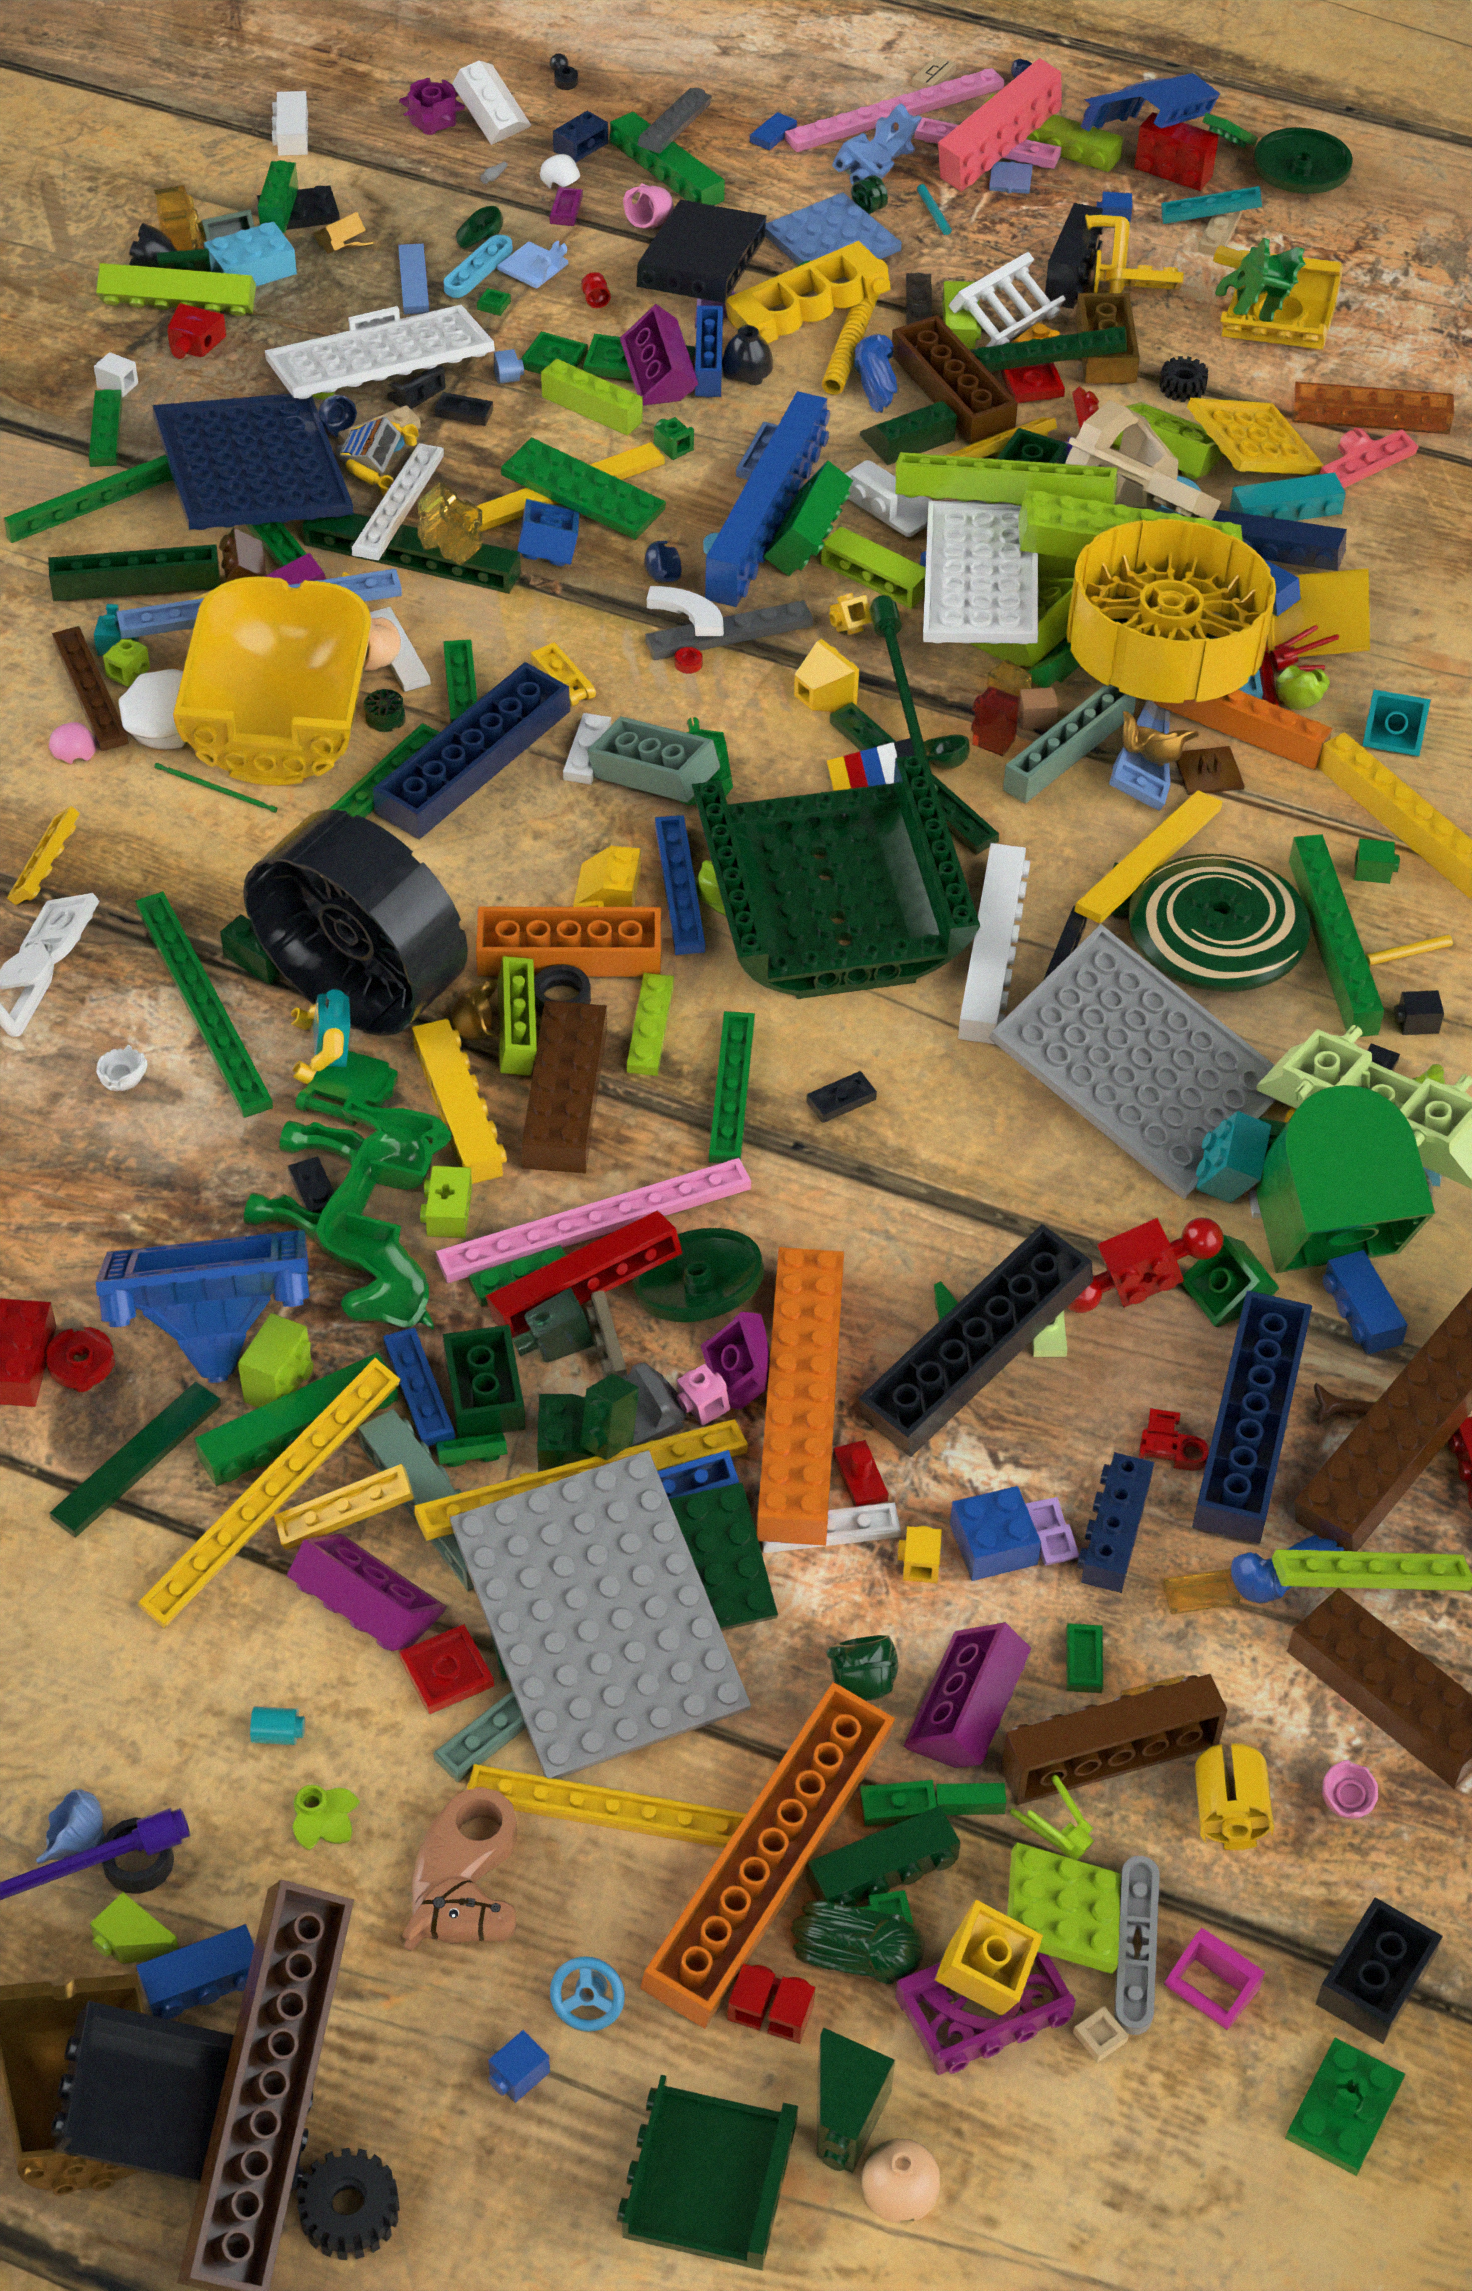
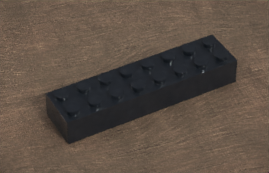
M1041 1224L858 1398L862 1419L909 1457H912L1093 1282L1092 1260Z

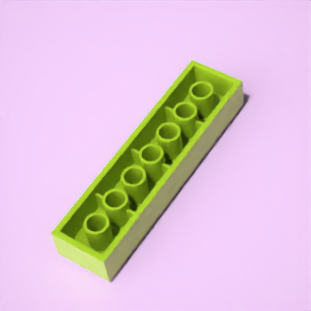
M1026 490L1018 516L1020 551L1075 560L1078 559L1082 549L1087 544H1090L1093 538L1100 533L1121 524L1140 520L1173 519L1199 523L1219 529L1221 532L1243 541L1241 525L1231 522L1224 523L1206 518L1181 516L1177 513L1169 514L1151 509L1127 507L1122 504L1114 505L1097 500L1073 498L1068 495L1048 494L1043 491Z

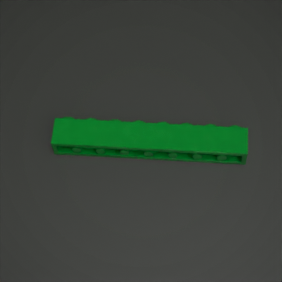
M1323 834L1294 837L1289 864L1300 896L1308 910L1310 926L1346 1032L1352 1025H1356V1028L1358 1026L1362 1030L1360 1037L1379 1035L1384 1008Z

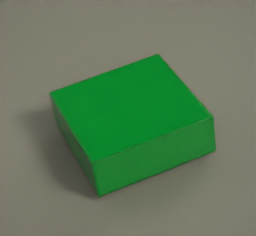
M487 288L477 302V310L501 316L511 302V294Z

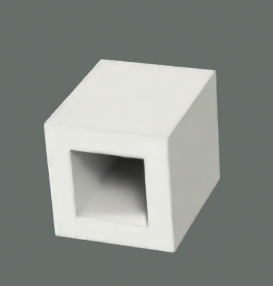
M109 352L94 366L97 388L103 390H122V397H124L138 384L134 361Z

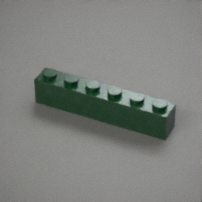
M217 544L48 557L49 580L53 601L213 589L221 585Z

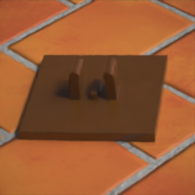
M1230 746L1182 751L1180 758L1176 760L1188 795H1193L1197 790L1203 793L1241 790L1245 787Z

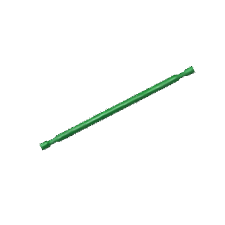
M155 763L154 765L156 769L167 771V773L258 807L267 808L272 812H277V807L267 805L262 801L173 768H167L162 764Z

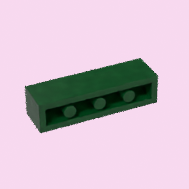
M938 1806L807 1862L806 1881L816 1900L855 1907L856 1903L868 1899L869 1895L887 1893L891 1888L900 1884L910 1885L915 1883L923 1874L935 1869L941 1871L951 1867L959 1858L961 1842L941 1806Z

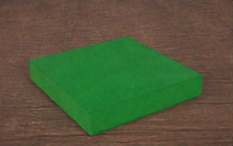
M541 331L521 358L524 370L541 374L556 358L578 367L588 353V344Z

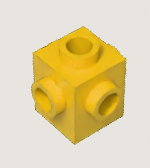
M853 593L837 597L838 603L829 605L831 610L829 612L830 622L833 627H836L837 632L847 630V634L851 635L863 631V625L872 622L869 611L870 604L867 601L866 595L854 598Z

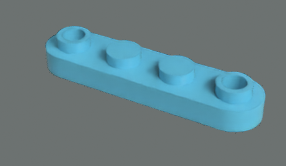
M506 235L490 237L444 278V292L452 298H461L468 294L498 264L512 254V239Z

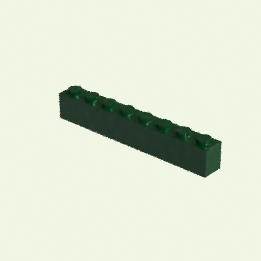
M353 513V515H344L339 518L305 519L303 523L305 546L352 556V546L371 517ZM403 524L400 525L379 561L352 556L510 594L521 574L520 552Z

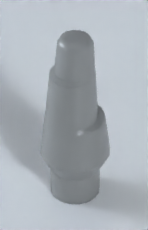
M502 162L487 168L484 174L480 176L481 181L484 184L493 182L504 172L508 164Z

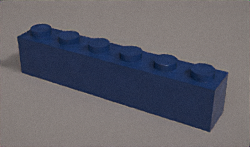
M1217 510L1212 520L1241 525L1243 542L1254 549L1262 558L1269 561L1338 571L1346 552L1347 529L1224 510Z

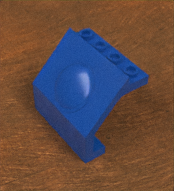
M1194 73L1172 78L1146 80L1117 91L1084 99L1090 106L1084 112V120L1081 127L1088 132L1092 126L1099 129L1106 122L1117 119L1122 122L1124 120L1127 121L1129 116L1137 118L1143 104L1147 100L1160 110L1154 124L1162 129L1205 116V113L1210 114L1221 93Z

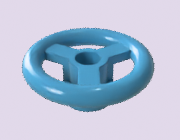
M583 1956L573 1958L557 1969L550 1984V2000L556 2014L564 2023L580 2031L592 2032L608 2027L619 2017L624 2006L625 1991L620 1976L608 1963L598 1958ZM579 1969L580 1978L576 1983L575 1993L563 2001L561 1996L563 1981L572 1971ZM605 1977L611 1984L613 2000L605 1996L608 1988ZM584 1988H590L594 1995L586 1994ZM580 2005H594L605 2011L606 2014L597 2019L586 2020L573 2015L571 2011Z

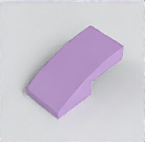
M1058 1497L1027 1503V1509L1041 1540L1040 1557L1045 1566L1078 1559L1079 1553L1070 1524L1066 1525Z

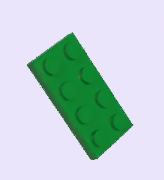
M594 333L583 370L598 377L604 376L621 380H633L620 337ZM686 345L693 365L696 347Z

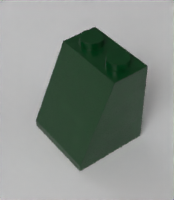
M823 2028L820 2034L818 2056L817 2157L821 2158L822 2162L831 2169L837 2171L844 2169L853 2173L890 2097L895 2059Z

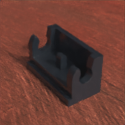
M437 365V367L428 371L425 370L422 372V375L413 378L404 386L397 382H391L388 385L395 392L387 393L388 400L400 408L406 405L410 409L415 408L446 388L444 367Z

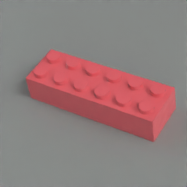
M1039 58L939 141L940 178L962 192L969 185L974 184L983 173L989 171L1002 157L1007 156L1015 146L1024 142L1027 136L1040 128L1052 115L1057 114L1062 108L1061 71Z

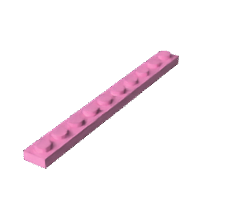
M993 68L984 69L974 74L964 75L961 78L922 88L921 90L903 94L889 100H883L873 105L860 107L859 109L841 113L824 120H818L808 125L798 126L795 129L785 131V141L795 152H800L876 128L877 120L880 117L888 118L894 108L900 103L906 107L910 115L916 116L1003 89L1004 79Z
M737 1158L436 1251V1259L448 1284L467 1278L470 1274L561 1245L563 1248L612 1233L657 1210L663 1216L750 1190L751 1180L742 1162Z

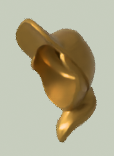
M1123 712L1122 741L1124 748L1129 752L1141 753L1146 760L1157 764L1159 767L1178 760L1184 743L1199 736V732L1196 730H1176L1165 734L1149 727L1138 726L1134 717L1129 712Z
M492 979L473 986L464 994L462 993L454 1003L451 1010L452 1030L457 1029L459 1035L464 1039L475 1041L488 1036H497L491 1032L494 1027L491 1026L492 1010L488 998L495 992L497 980Z

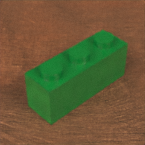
M284 160L271 161L257 206L260 225L274 221L282 233L286 232L299 188L296 162H286Z

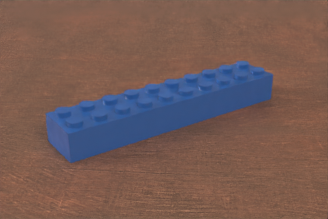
M799 391L793 397L706 556L705 598L709 601L737 607L741 598L747 596L750 581L756 579L759 564L764 563L766 560L763 556L798 490L803 486L804 480L809 479L813 463H817L819 460L821 448L826 447L828 443L829 431H826V426L829 422L830 410H827V398Z

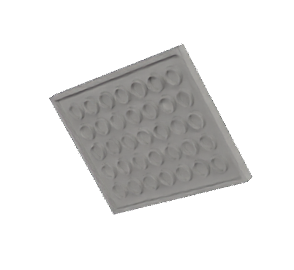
M1101 924L989 1036L992 1042L1184 1200L1197 1187L1199 1177L1196 1176V1171L1203 1159L1204 1149H1202V1142L1205 1135L1209 1131L1212 1132L1220 1125L1222 1120H1227L1236 1111L1259 1119L1277 1100L1256 1090L1259 1082L1275 1065Z
M649 1450L450 1517V1524L544 1776L547 1779L564 1777L750 1710V1701Z

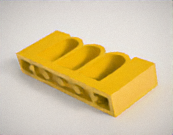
M856 241L728 297L725 303L728 321L737 330L746 325L756 327L766 342L771 343L777 340L778 336L791 334L798 330L803 321L816 322L827 318L834 311V307H852L860 303L865 297L869 300L891 290L888 268L860 241ZM844 276L849 280L846 283H832ZM812 290L818 294L814 297L800 296ZM780 304L787 308L782 311L768 310Z

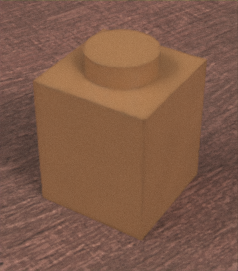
M1054 688L1020 689L1019 701L1014 703V714L1016 719H1020L1022 730L1049 729L1057 724L1058 703Z

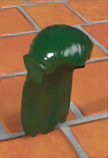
M823 1900L807 1901L806 1906L802 1907L805 1915H800L792 1921L791 1932L800 1941L793 1945V1949L797 1952L796 1958L806 1964L854 1975L870 1976L878 1982L893 1984L912 1975L918 1969L923 1959V1936L916 1926L907 1922L901 1915L884 1914Z

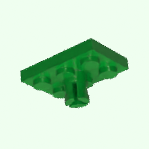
M1335 2037L1287 2131L1285 2139L1357 2176L1406 2074Z

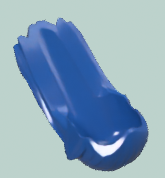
M881 334L863 338L855 348L854 365L857 372L861 374L862 387L868 397L869 404L877 413L879 411L882 413L883 408H887L891 404L893 394L897 393L896 376L888 360L893 356L894 346L888 337Z
M1314 1535L1286 1550L1344 1551V1548L1337 1547L1338 1543L1335 1540L1319 1539V1536ZM1249 1552L1234 1557L1232 1561L1231 1576L1234 1585L1242 1597L1259 1604L1268 1603L1269 1601L1282 1598L1287 1590L1294 1587L1281 1586L1271 1558L1265 1560L1257 1553Z

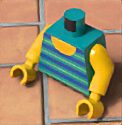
M332 989L327 994L317 995L316 1004L310 1006L308 1012L297 1007L291 1012V1016L296 1018L291 1025L308 1030L313 1023L314 1057L311 1058V1064L308 1065L299 1060L292 1069L295 1072L293 1078L305 1084L312 1081L316 1070L321 1071L327 1066L346 1067L350 1036L349 997L340 990Z

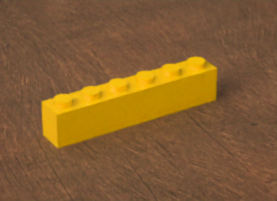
M448 1018L412 1027L413 1047L440 1119L451 1132L450 1145L458 1166L471 1168L472 1184L502 1177V1163L507 1162L503 1144L497 1145L496 1143L497 1131L494 1121L487 1120L488 1108L485 1098L478 1097L479 1085L475 1074H469L470 1062L466 1052L461 1053L460 1051L462 1044L458 1030H452Z

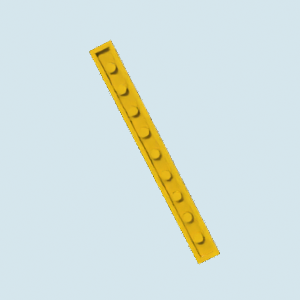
M374 1358L140 1599L138 1606L165 1629L400 1384L401 1379Z
M733 1419L629 1447L607 1461L596 1456L415 1505L414 1515L426 1541L454 1533L450 1524V1517L647 1450L651 1454L657 1471L725 1450H729L731 1457L747 1453L748 1443L736 1420Z

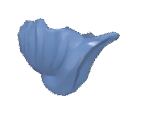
M74 1789L64 1797V1800L56 1806L55 1810L50 1812L48 1818L50 1827L46 1832L47 1848L36 1859V1862L41 1864L49 1860H61L102 1844V1840L105 1837L102 1830L103 1814L100 1803L94 1794L82 1789Z

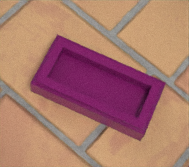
M558 187L550 213V224L575 225L583 198V190Z

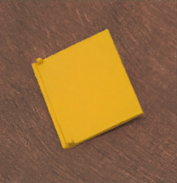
M1369 568L1295 575L1299 578L1301 599L1278 617L1272 614L1268 632L1269 653L1271 650H1274V646L1288 641L1314 625L1318 626L1316 631L1290 647L1293 646L1296 649L1335 634L1339 635V639L1298 654V657L1370 651Z

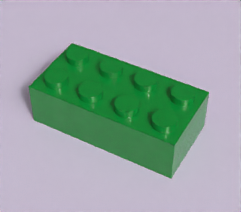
M827 460L798 490L763 557L787 576H790L796 569L801 571L809 562L810 556H817L824 547L825 543L822 540L832 531L834 526L831 525V522L833 523L841 514L842 509L840 505L842 506L851 495V492L848 490L853 480Z

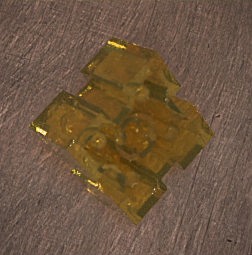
M441 481L418 501V515L420 518L418 522V537L422 540L421 544L424 549L429 550L431 547L436 548L439 546L445 558L461 566L482 547V532L478 530L482 526V510L467 499L461 501L457 498V492Z

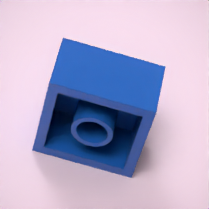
M1018 1486L952 1502L950 1527L972 1581L1038 1565L1041 1540Z

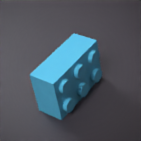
M274 221L204 242V249H209L211 272L251 275L256 286L297 274L295 250Z

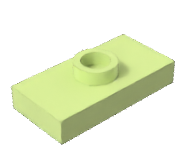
M1064 1310L1032 1340L1033 1357L1067 1356Z

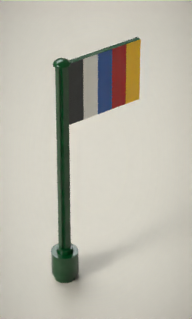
M886 595L876 597L871 602L869 611L875 633L880 637H885L910 738L826 760L833 791L891 784L894 782L895 758L924 754L932 777L896 634L902 628L896 602ZM934 784L936 792H938V786Z

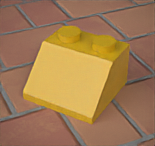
M611 845L583 862L573 904L598 900L603 901L605 907H634L641 874V848Z
M975 1900L946 1948L935 1981L1003 2016L1020 2001L1043 1935L990 1906Z

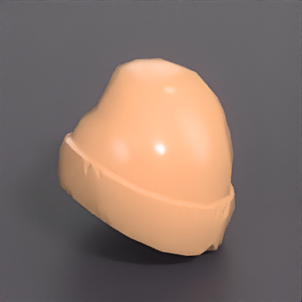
M384 617L371 618V631L363 668L365 671H373L391 664L399 654L401 637L398 629L390 620Z

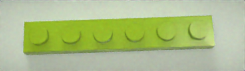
M1276 1549L1271 1558L1281 1586L1470 1591L1472 1588V1573L1464 1555Z

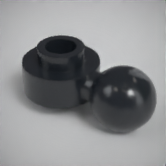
M557 53L550 59V67L555 72L554 83L559 89L571 90L578 85V72L573 67L568 66L569 62L564 54Z

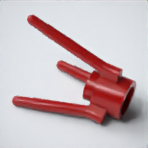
M1314 625L1288 641L1274 646V650L1270 651L1273 668L1276 672H1283L1287 667L1298 663V654L1338 640L1339 635L1335 634L1296 649L1293 646L1290 647L1316 631L1318 626ZM1324 665L1297 666L1300 670L1306 672L1315 669H1325Z

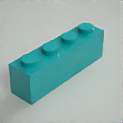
M1335 472L1233 487L1230 510L1231 512L1290 521L1342 514L1346 492Z

